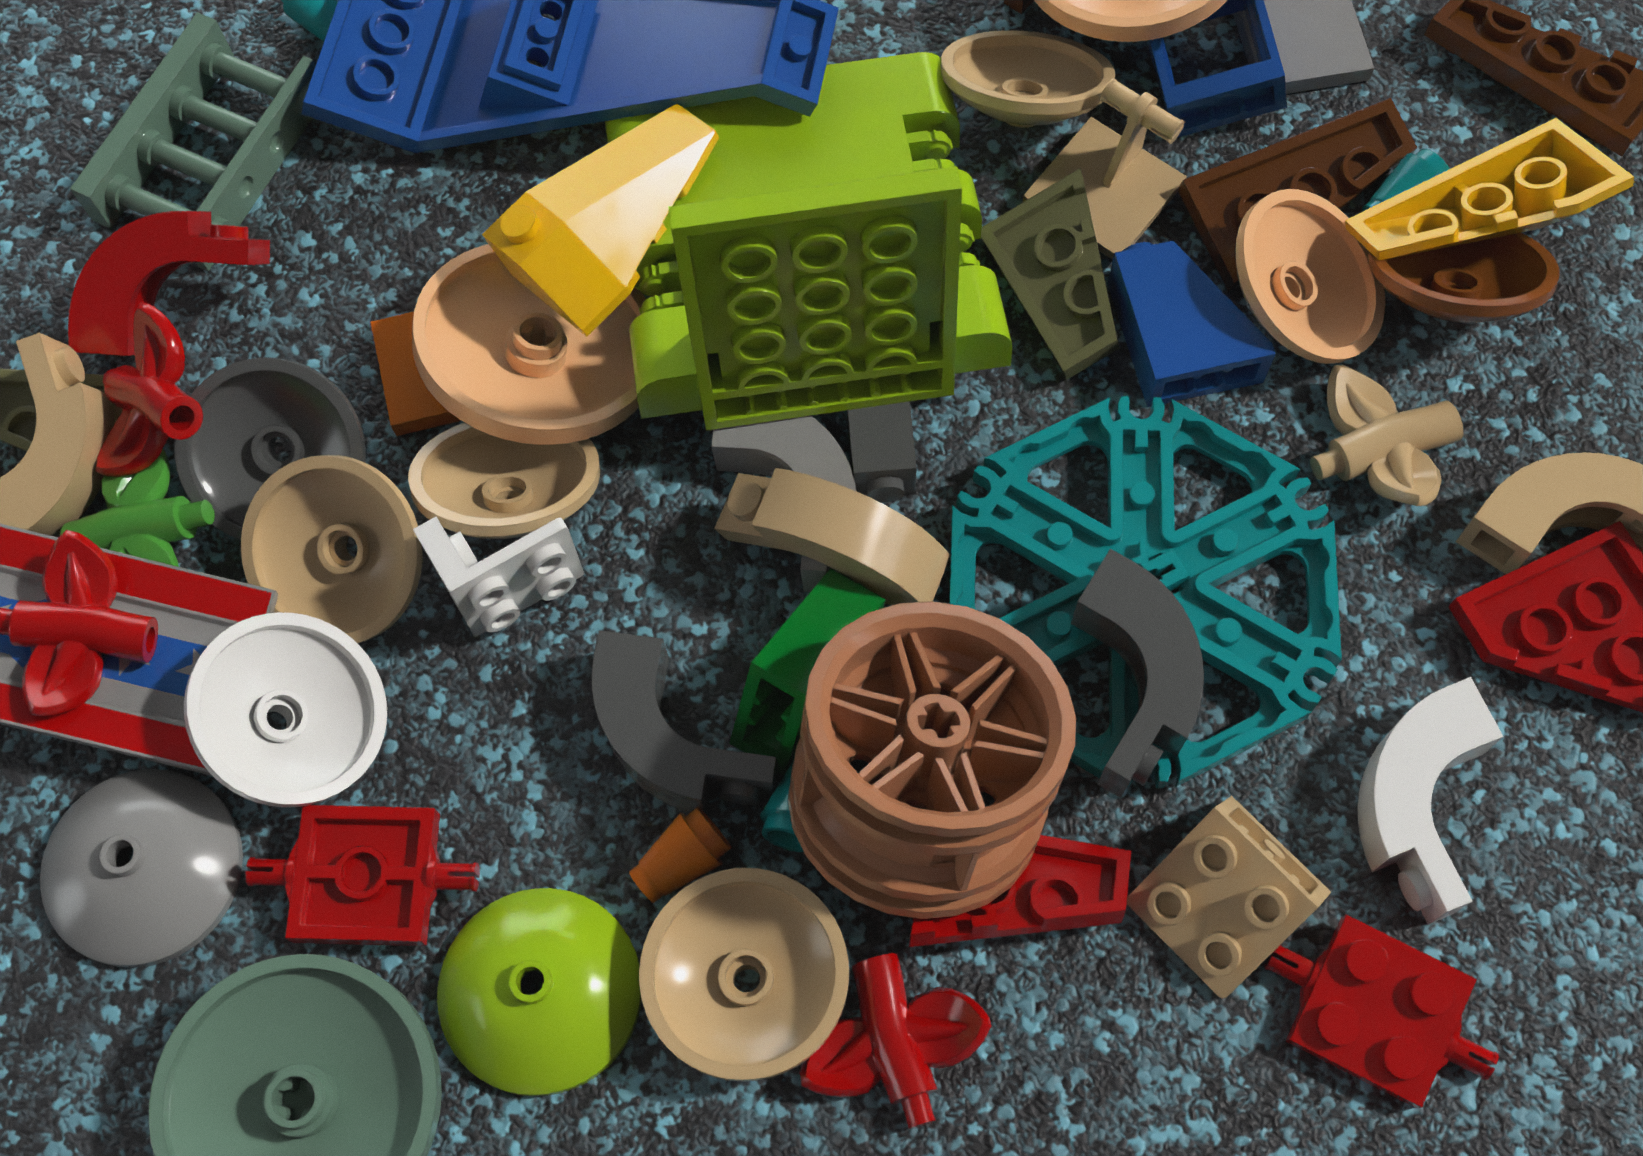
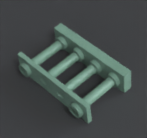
M197 12L71 186L70 190L92 221L110 229L113 228L123 212L128 209L145 216L169 211H192L141 189L154 168L162 164L213 186L197 209V211L211 212V224L240 226L305 128L314 119L301 114L303 101L316 66L314 60L303 56L288 79L234 57L217 21ZM221 77L274 98L258 122L203 99L216 80ZM194 120L244 141V143L226 167L172 144L187 122ZM196 262L198 267L209 271L214 264L207 262Z

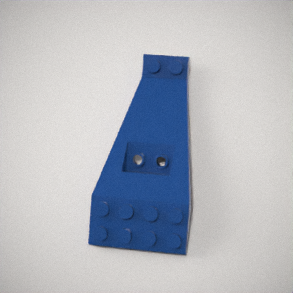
M338 0L303 101L301 114L413 153L663 112L676 103L686 108L752 96L810 117L818 104L839 8L820 0ZM541 14H549L556 19V21H553L552 19L547 17H543ZM528 60H535L543 67L530 64Z

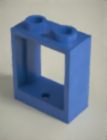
M1227 0L1216 12L1201 21H1208L1244 10L1258 58L1256 63L1175 85L1164 38L1147 40L1164 109L1178 119L1185 121L1178 137L1287 108L1285 73L1264 0Z

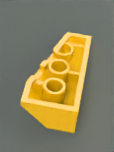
M676 103L526 191L482 236L514 278L587 337L631 294L640 278L636 270L650 244L652 242L656 244L667 230L663 222L669 213L668 206H673L676 199L687 196L719 140V136L716 130Z
M1554 118L1346 219L1345 227L1356 240L1380 261L1541 229L1580 213L1633 187L1634 176L1559 119Z

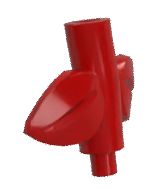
M140 302L134 314L136 367L130 365L119 366L108 370L103 376L104 392L107 399L115 406L123 409L97 456L96 472L108 477L127 476L149 467L160 456L168 437L176 440L190 438L199 430L203 421V410L200 404L175 384L180 380L185 368L182 340L171 321L155 306L146 302Z
M66 530L56 540L45 561L42 587L48 602L20 600L13 609L0 608V634L9 635L13 646L35 647L24 667L22 675L23 697L32 715H57L75 709L92 698L101 682L104 666L101 653L147 663L155 653L158 640V623L156 618L110 608L116 597L118 587L115 567L109 557L94 542L78 532Z
M883 954L863 960L852 966L861 1017L845 1018L838 1021L825 1043L802 1063L800 1069L801 1086L814 1093L826 1096L849 1097L868 1093L882 1079L890 1104H902L909 1129L933 1123L936 1120L928 1094L938 1089L930 1067L946 1068L969 1058L984 1042L991 1029L990 1017L974 999L952 988L935 987L916 995L907 1004L898 954Z

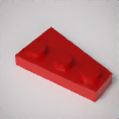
M1040 835L1029 865L1010 889L989 904L957 916L928 919L913 918L909 947L1122 923L1127 904L1131 850Z

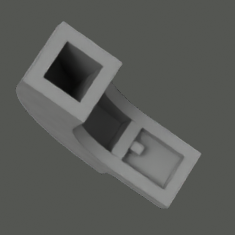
M812 416L713 430L711 447L717 471L755 473L772 477L775 468L815 476L856 491L853 473L843 450L830 432ZM802 555L800 570L803 592H811L831 567Z

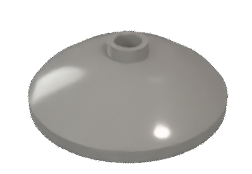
M145 769L127 772L103 781L87 791L71 805L55 826L46 845L41 863L40 890L44 909L51 925L58 935L74 950L90 959L111 966L127 968L145 967L166 962L182 955L200 943L214 930L228 911L236 895L243 864L242 841L238 826L225 803L204 784L187 775L169 770ZM132 846V859L126 865L117 867L116 859L120 851Z

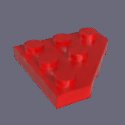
M1621 521L1458 596L1448 606L1483 662L1643 713V553Z

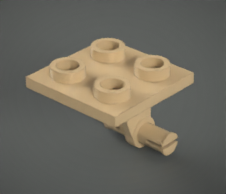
M1112 78L1103 89L1100 101L1107 103L1128 116L1122 136L1090 117L1023 195L1022 201L1028 200L1081 168L1098 249L1112 260L1115 252L1123 251L1137 242L1176 195L1182 180L1187 178L1183 173L1142 149L1147 129L1165 139L1169 144H1172L1181 133L1185 121L1178 119L1157 106L1158 99L1148 92L1139 95L1118 82L1115 78Z

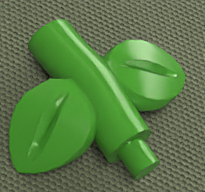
M162 449L160 456L149 467L138 473L121 477H108L104 475L101 481L102 494L108 508L95 514L66 522L61 528L60 536L66 530L78 532L94 542L99 548L179 567L170 542L192 539L196 535L197 527L213 524L215 513L208 500L190 503L184 496L163 499L169 487L170 464L165 450Z

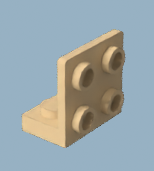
M1230 796L1214 807L1127 897V905L1218 997L1226 998L1323 903L1331 891L1233 796Z

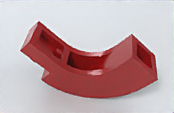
M211 212L155 213L126 224L112 233L98 246L84 265L76 281L69 309L68 345L76 353L120 356L135 355L134 314L139 303L146 302L154 306L162 284L174 271L192 262L237 265L270 264V240L249 238V227L213 225L211 224Z

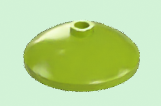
M553 888L528 889L504 896L484 907L464 925L455 937L445 956L439 975L437 987L438 1015L441 1028L453 1053L480 1080L497 1089L517 1095H554L575 1089L589 1082L609 1067L619 1056L630 1039L639 1017L642 1002L639 986L640 963L632 941L616 918L595 901L571 891ZM533 971L541 972L544 977L542 988L533 995L523 994L521 982L524 976Z

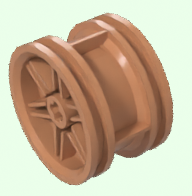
M934 601L899 603L863 615L843 627L821 650L809 675L800 729L801 737L795 750L788 794L793 831L808 860L830 884L856 902L884 913L928 919L957 916L989 904L1010 889L1029 865L1048 816L1049 807L1056 798L1075 748L1076 714L1068 686L1052 660L1028 636L997 617L967 606ZM863 760L869 764L857 773L850 765V762ZM980 792L989 794L995 802L985 807Z

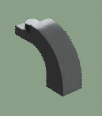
M1110 549L1077 601L1071 624L1115 650L1127 663L1136 681L1138 690L1137 714L1106 764L1098 781V785L1121 798L1131 780L1142 786L1146 783L1164 752L1155 745L1176 757L1178 756L1195 724L1201 706L1204 669L1197 635L1189 617L1176 597L1149 571Z
M598 631L592 665L594 705L600 724L614 754L633 780L657 799L687 812H692L696 807H700L707 814L711 791L720 792V799L739 805H756L759 803V798L770 799L778 785L779 779L776 757L700 746L678 735L665 721L662 715V698L669 656L662 638Z

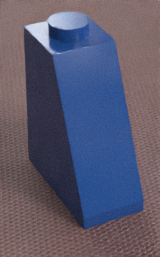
M1174 241L1154 245L1149 242H1140L1125 248L1123 251L1114 253L1107 284L1147 407H1151L1153 397H1161L1163 403L1166 404L1170 403L1171 399L1180 401L1264 383L1276 355L1273 344Z

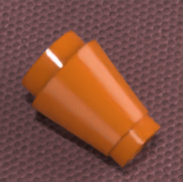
M696 807L687 816L680 812L638 861L639 864L629 871V874L642 893L652 903H655L663 895L670 894L722 865L720 857L731 849V845L708 815L700 807Z

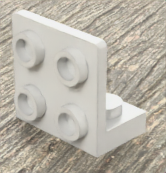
M437 517L413 529L474 637L485 631L497 632L508 627L518 619L520 611L541 599L550 601L563 596L573 588L576 579L584 575L569 529L562 518H556L479 562L462 533L459 531L448 537Z

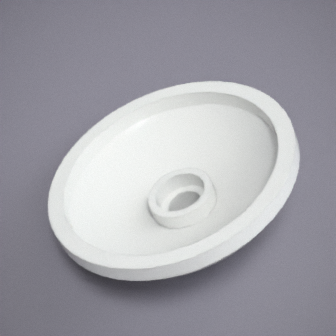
M278 612L262 614L242 620L223 631L207 646L194 665L187 682L184 698V719L189 740L196 755L209 773L223 786L239 796L256 803L275 807H301L323 802L338 795L366 772L379 752L384 739L387 725V701L384 687L375 665L361 646L339 628L318 618L297 613ZM278 712L282 714L287 723L286 729L277 730L271 727L267 721V713Z

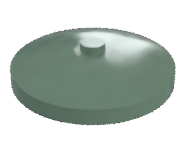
M296 954L271 958L247 966L229 975L200 997L175 1027L162 1051L152 1081L149 1099V1131L154 1156H427L436 1134L442 1098L440 1066L433 1040L417 1010L399 990L374 972L353 962L325 955Z

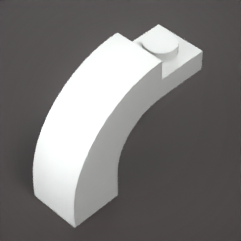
M1471 677L1430 694L1409 710L1375 749L1366 766L1359 789L1357 806L1360 840L1372 872L1397 863L1401 871L1398 874L1401 891L1408 904L1414 910H1421L1428 925L1453 915L1472 902L1433 823L1431 799L1436 780L1441 772L1483 755L1504 737Z

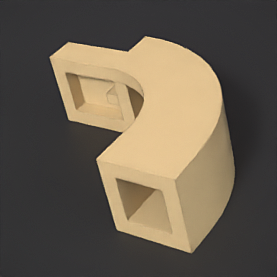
M36 333L16 341L35 403L36 428L33 440L25 456L12 470L0 477V524L58 537L60 536L62 526L66 522L77 520L85 513L102 487L101 481L104 475L96 472L97 456L115 424L112 403L107 399L105 392L81 383L85 380V371L74 349L44 334Z
M1586 452L1556 455L1533 462L1509 476L1494 490L1465 527L1456 542L1504 574L1518 569L1531 555L1542 537L1552 531L1566 527H1587L1601 530L1621 521L1643 553V464L1619 456Z
M775 468L771 478L738 473L714 528L729 541L786 550L819 561L886 599L884 604L890 605L933 601L951 556L932 535L892 508L842 485L815 476Z

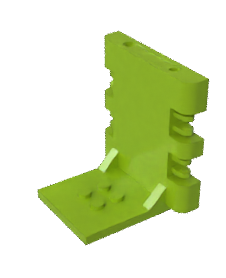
M917 52L826 65L818 104L810 117L755 96L685 108L716 130L719 140L687 196L676 199L673 206H668L669 213L663 222L667 230L656 244L653 242L650 244L636 269L640 278L635 287L644 295L653 296L642 303L641 308H639L640 315L632 321L629 327L637 402L641 419L703 410L707 431L951 396L954 395L955 374L1011 366L1012 341L996 275L991 269L980 266V261L976 259L975 255L963 253L970 248L976 239H981L982 215L972 177L967 172L958 169L951 160L945 159L953 148L960 147V123L953 93L943 81L941 57L929 52ZM661 112L605 121L607 144Z

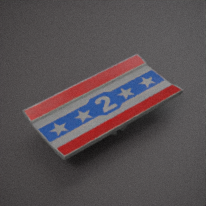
M0 524V608L13 609L20 600L48 602L42 587V576L45 561L58 537ZM100 548L109 557L115 567L118 578L116 597L110 608L155 617L158 623V640L155 653L148 663L101 653L104 666L100 686L92 698L81 706L57 715H32L24 701L22 675L24 667L35 647L13 646L9 635L0 634L1 725L211 775L196 755L186 730L184 698L189 676L203 651L223 631L253 616L274 613L278 593L276 590Z

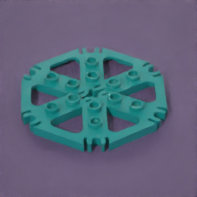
M1121 396L1115 412V421H1113L1109 410L1111 398L1109 397L985 457L983 466L976 467L973 482L985 488L988 495L983 498H974L968 493L960 491L956 502L958 509L952 505L949 604L975 609L976 555L983 546L992 543L1007 547L1069 584L999 618L1028 636L1052 660L1055 667H1058L1103 644L1100 640L1073 626L1071 621L1077 601L1110 549L1140 565L1156 578L1161 577L1160 581L1170 592L1179 588L1180 591L1173 595L1184 608L1193 625L1203 661L1251 688L1258 697L1259 708L1253 716L1205 741L1192 742L1186 740L1177 757L1155 745L1164 751L1154 767L1156 788H1164L1171 775V763L1169 760H1172L1177 773L1175 787L1306 720L1322 697L1305 686L1303 677L1312 675L1328 684L1338 669L1336 667L1342 660L1335 521L1333 520L1327 526L1314 529L1321 524L1329 509L1326 504L1318 506L1314 510H1304L1297 505L1295 499L1307 493L1311 482L1308 477L1296 479L1301 469L1173 399H1171L1168 408L1170 423L1162 421L1165 406L1161 397H1153L1149 417L1139 419L1130 413L1129 396ZM1092 445L1100 448L1107 457L1108 527L1028 482L1027 478L1030 472L1078 447ZM1181 449L1196 450L1246 478L1251 486V493L1175 531L1173 454ZM1294 480L1286 488L1282 486L1284 482ZM1287 554L1294 556L1301 561L1305 569L1307 627L1303 632L1297 634L1215 587L1278 555ZM1109 647L1108 729L1102 735L1094 738L1084 737L1076 732L1075 748L1070 759L1071 762L1099 779L1106 764L1135 718L1138 708V690L1134 676L1124 659L1111 647Z

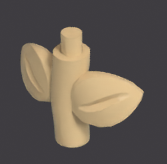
M1334 365L1328 379L1327 406L1335 428L1343 436L1331 440L1327 452L1311 457L1310 464L1315 477L1318 480H1323L1338 475L1343 481H1348L1368 472L1370 487L1383 498L1415 506H1425L1431 503L1439 493L1442 481L1441 474L1430 457L1422 451L1449 445L1462 439L1463 423L1456 407L1450 401L1445 400L1432 405L1398 412L1392 396L1382 385L1350 367Z

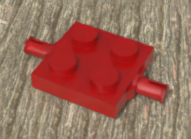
M308 805L302 806L299 836L289 854V858L261 859L250 857L246 866L252 871H246L245 876L248 886H285L289 900L285 938L292 943L427 946L430 909L437 896V891L472 890L477 892L479 881L476 878H480V868L476 862L473 864L440 863L437 851L440 813L435 808Z
M1347 914L1340 918L1327 949L1314 961L1280 945L1271 954L1272 957L1268 958L1265 963L1264 969L1270 970L1302 986L1300 990L1299 1012L1286 1038V1042L1415 1108H1422L1437 1072L1448 1061L1480 1076L1485 1081L1491 1077L1495 1068L1488 1065L1497 1064L1499 1058L1497 1052H1492L1460 1036L1462 1013L1477 979Z

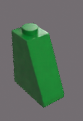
M830 568L751 662L729 744L744 753L776 757L779 773L784 776L792 762L797 743L801 737L800 729L808 679L821 650L843 627L869 612L882 609L886 599Z

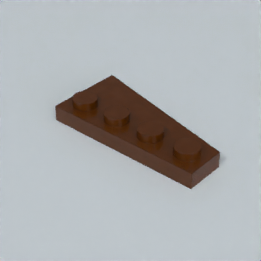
M1449 0L1432 18L1424 34L1450 53L1464 59L1493 77L1497 82L1516 91L1546 112L1555 115L1592 138L1596 143L1607 147L1621 157L1643 131V71L1635 68L1638 60L1636 57L1614 50L1609 58L1579 46L1582 38L1580 35L1562 28L1559 31L1546 32L1531 27V17L1491 0Z
M1389 98L1182 180L1177 190L1229 292L1240 284L1236 268V238L1238 229L1246 212L1255 203L1279 190L1299 189L1316 194L1341 209L1394 170L1406 154L1414 153L1417 146L1394 102Z

